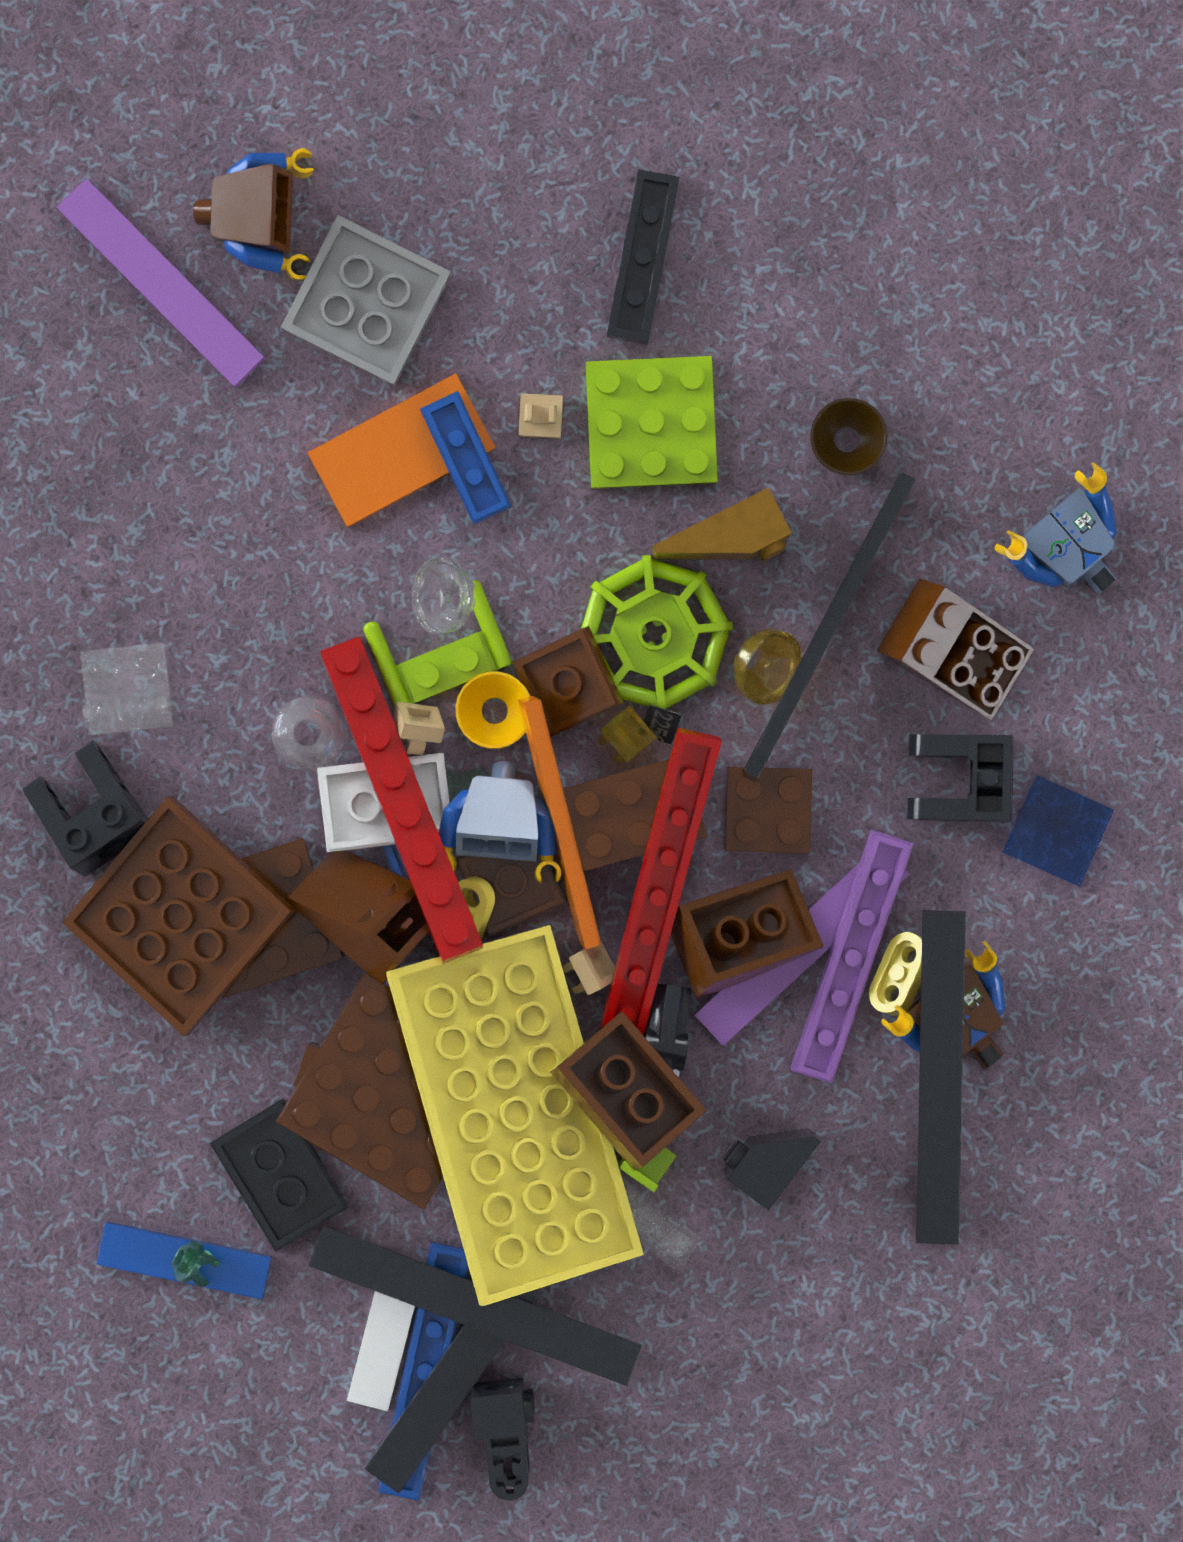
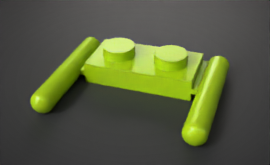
M469 581L465 586V591L482 631L402 662L399 665H395L380 625L375 621H371L364 626L365 636L394 707H396L397 702L418 703L465 684L479 674L494 672L513 664L479 581Z

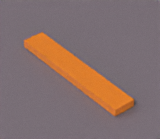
M534 696L518 699L541 795L551 815L558 848L556 855L561 868V875L577 939L585 950L600 946L601 940L540 699Z

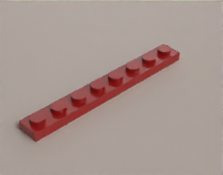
M360 636L321 650L322 661L442 963H447L483 949V943Z
M682 728L677 729L599 1030L623 1011L644 1036L722 741L719 736Z

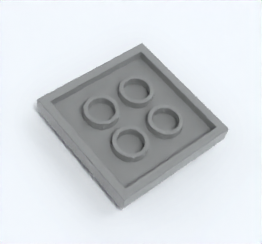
M337 215L280 328L395 387L451 276V271Z

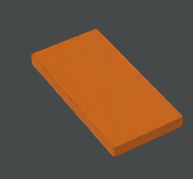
M456 373L307 452L347 528L450 474L420 408L458 391L486 452L489 453L496 449Z

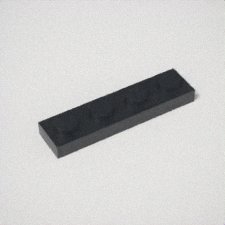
M638 169L607 330L608 338L648 345L678 189V176Z

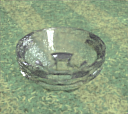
M433 557L426 560L415 575L411 597L413 611L420 626L431 634H446L457 631L463 626L474 609L476 603L474 599L475 585L466 569L458 561L446 557ZM457 585H459L460 589L459 607L456 606L454 601V592Z
M302 696L287 702L278 711L272 724L271 739L278 757L286 765L302 772H316L317 768L329 767L340 758L348 740V729L341 711L333 703L317 696ZM306 720L316 723L320 730L318 741L311 746H303L295 738L296 727L299 723Z

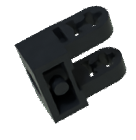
M909 735L908 756L969 758L970 794H968V799L907 798L908 820L1012 822L1013 735Z
M94 740L76 751L75 754L102 798L71 818L42 776H39L22 788L26 798L68 866L84 877L116 857L148 820L137 801L130 794L120 776Z
M524 1378L476 1382L470 1396L474 1441L485 1440L489 1484L492 1492L502 1500H516L525 1493L528 1487L530 1470L528 1423L534 1422L535 1414L533 1388L525 1389ZM514 1455L511 1464L512 1473L515 1476L509 1477L507 1471L504 1470V1463L506 1457ZM506 1486L514 1487V1489H506Z

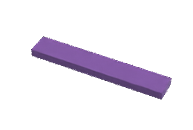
M87 178L56 207L235 388L265 359Z
M873 829L870 830L790 1067L793 1072L833 1083L913 846L912 842Z
M859 863L808 909L824 945L821 949L740 984L720 990L694 1014L722 1046L832 946ZM904 870L901 882L910 875L906 870Z

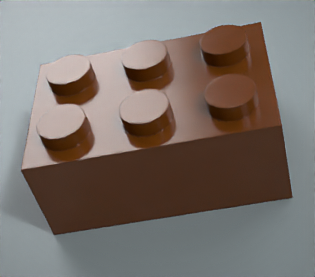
M670 759L563 788L584 871L645 855ZM702 818L696 840L707 838Z
M623 1011L611 1019L550 1072L634 1171L645 1166L707 1111Z

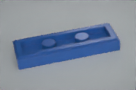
M457 391L420 408L473 525L512 508L459 392Z

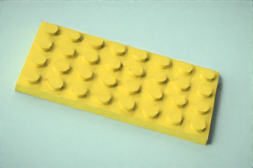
M544 926L483 944V949L444 964L439 956L387 971V979L479 1305H489L644 1255L613 1146L550 1073L584 1043L551 926Z

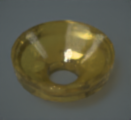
M768 628L756 633L743 642L739 653L734 658V677L738 691L748 700L759 705L774 703L782 697L801 661V649L793 635L782 630ZM756 649H759L760 655L757 663L748 669V663Z

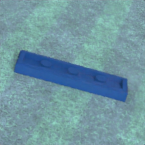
M107 1221L104 1226L96 1264L263 1299L272 1256Z

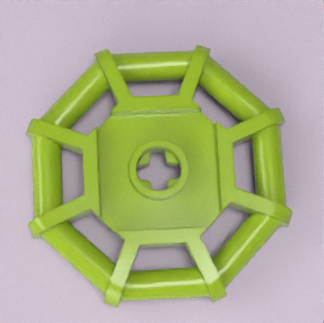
M642 555V559L600 582L594 581L590 586L592 593L581 629L589 626L597 645L604 643L612 644L623 666L614 675L604 656L603 658L623 700L647 707L651 704L666 710L708 686L714 687L718 682L716 679L729 633L734 628L733 622L728 621L706 580L707 574L702 570L695 572L652 559L651 555ZM644 577L645 590L624 602L614 595L617 591ZM653 577L687 587L680 596L670 595L654 589ZM693 593H695L710 623L697 624L686 603ZM608 602L617 609L614 623L609 634L597 635L605 605ZM653 622L656 627L661 625L665 627L666 632L661 636L662 644L656 646L653 641L646 643L643 640L642 636L647 633L646 624ZM712 633L701 666L691 658L698 634ZM685 665L695 673V675L664 691V676ZM629 671L649 676L655 680V691L625 683L622 680Z

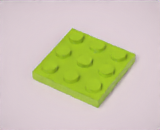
M712 356L586 362L591 489L718 483Z

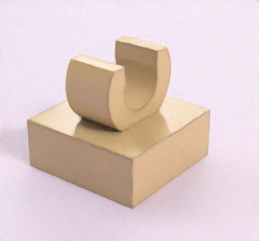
M521 393L518 436L561 439L563 396Z
M397 702L393 717L402 742L407 743L405 749L407 754L423 755L426 742L441 743L445 727L438 707Z
M602 941L599 943L600 946L586 950L582 949L570 956V962L563 966L564 973L574 969L581 983L572 988L574 993L586 991L587 995H590L611 983L615 966Z

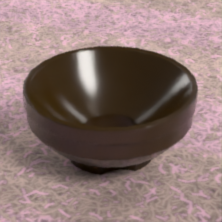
M843 398L827 404L819 411L810 430V443L816 459L823 467L839 475L852 476L861 474L878 463L884 454L888 433L886 424L875 407L857 398ZM843 427L854 429L860 438L858 447L851 452L839 450L834 443L835 433Z

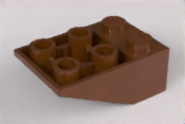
M921 578L877 649L879 653L900 667L991 721L1034 650L1032 646L946 587Z
M348 851L332 852L286 899L302 916L381 985L387 980L386 972L397 969L430 933L410 880Z

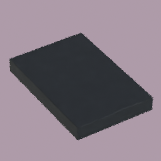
M283 1098L210 1142L211 1147L275 1252L349 1207L310 1142L276 1123L278 1116L286 1105Z

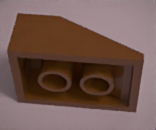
M791 869L679 905L670 934L696 998L740 984L817 951L824 946Z

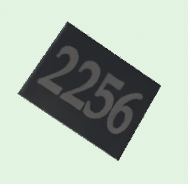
M650 704L639 734L672 744L682 715Z

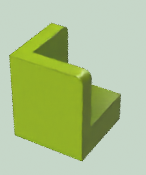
M665 1147L640 1169L634 1171L623 1158L618 1163V1166L649 1190L655 1192L659 1186L657 1183L677 1155Z

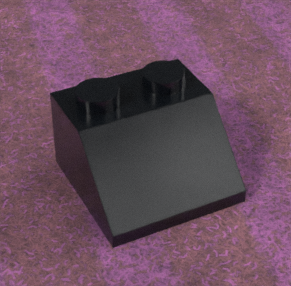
M809 1128L749 1136L744 1144L737 1140L723 1158L726 1165L724 1169L726 1178L769 1211L821 1141Z

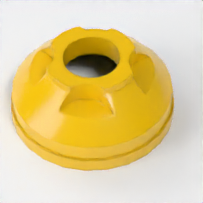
M497 671L479 674L463 686L457 697L455 708L458 726L471 742L481 747L498 749L510 746L526 733L518 699L529 697L530 694L517 678L507 673ZM492 698L503 700L508 708L506 718L497 724L487 722L482 714L484 703Z

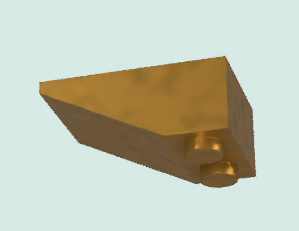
M768 487L653 545L652 554L655 560H750L759 556L761 562H764L784 551L787 547L785 542L789 539L792 532Z

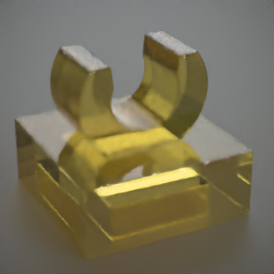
M628 706L600 730L603 735L599 738L598 743L602 746L609 741L618 752L613 758L614 762L618 763L625 760L628 763L657 737L632 707Z

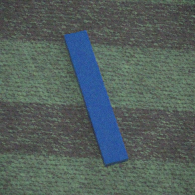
M431 1242L427 1264L467 1279L469 1266L464 1249ZM417 1307L392 1427L454 1339L457 1327L456 1321ZM430 1450L400 1493H397L382 1481H380L378 1492L419 1501Z

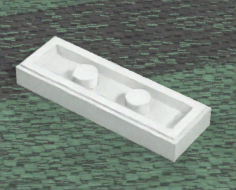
M375 1291L347 1401L388 1411L415 1306Z

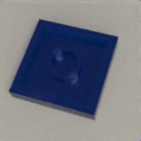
M1036 775L1002 853L1080 887L1114 809Z

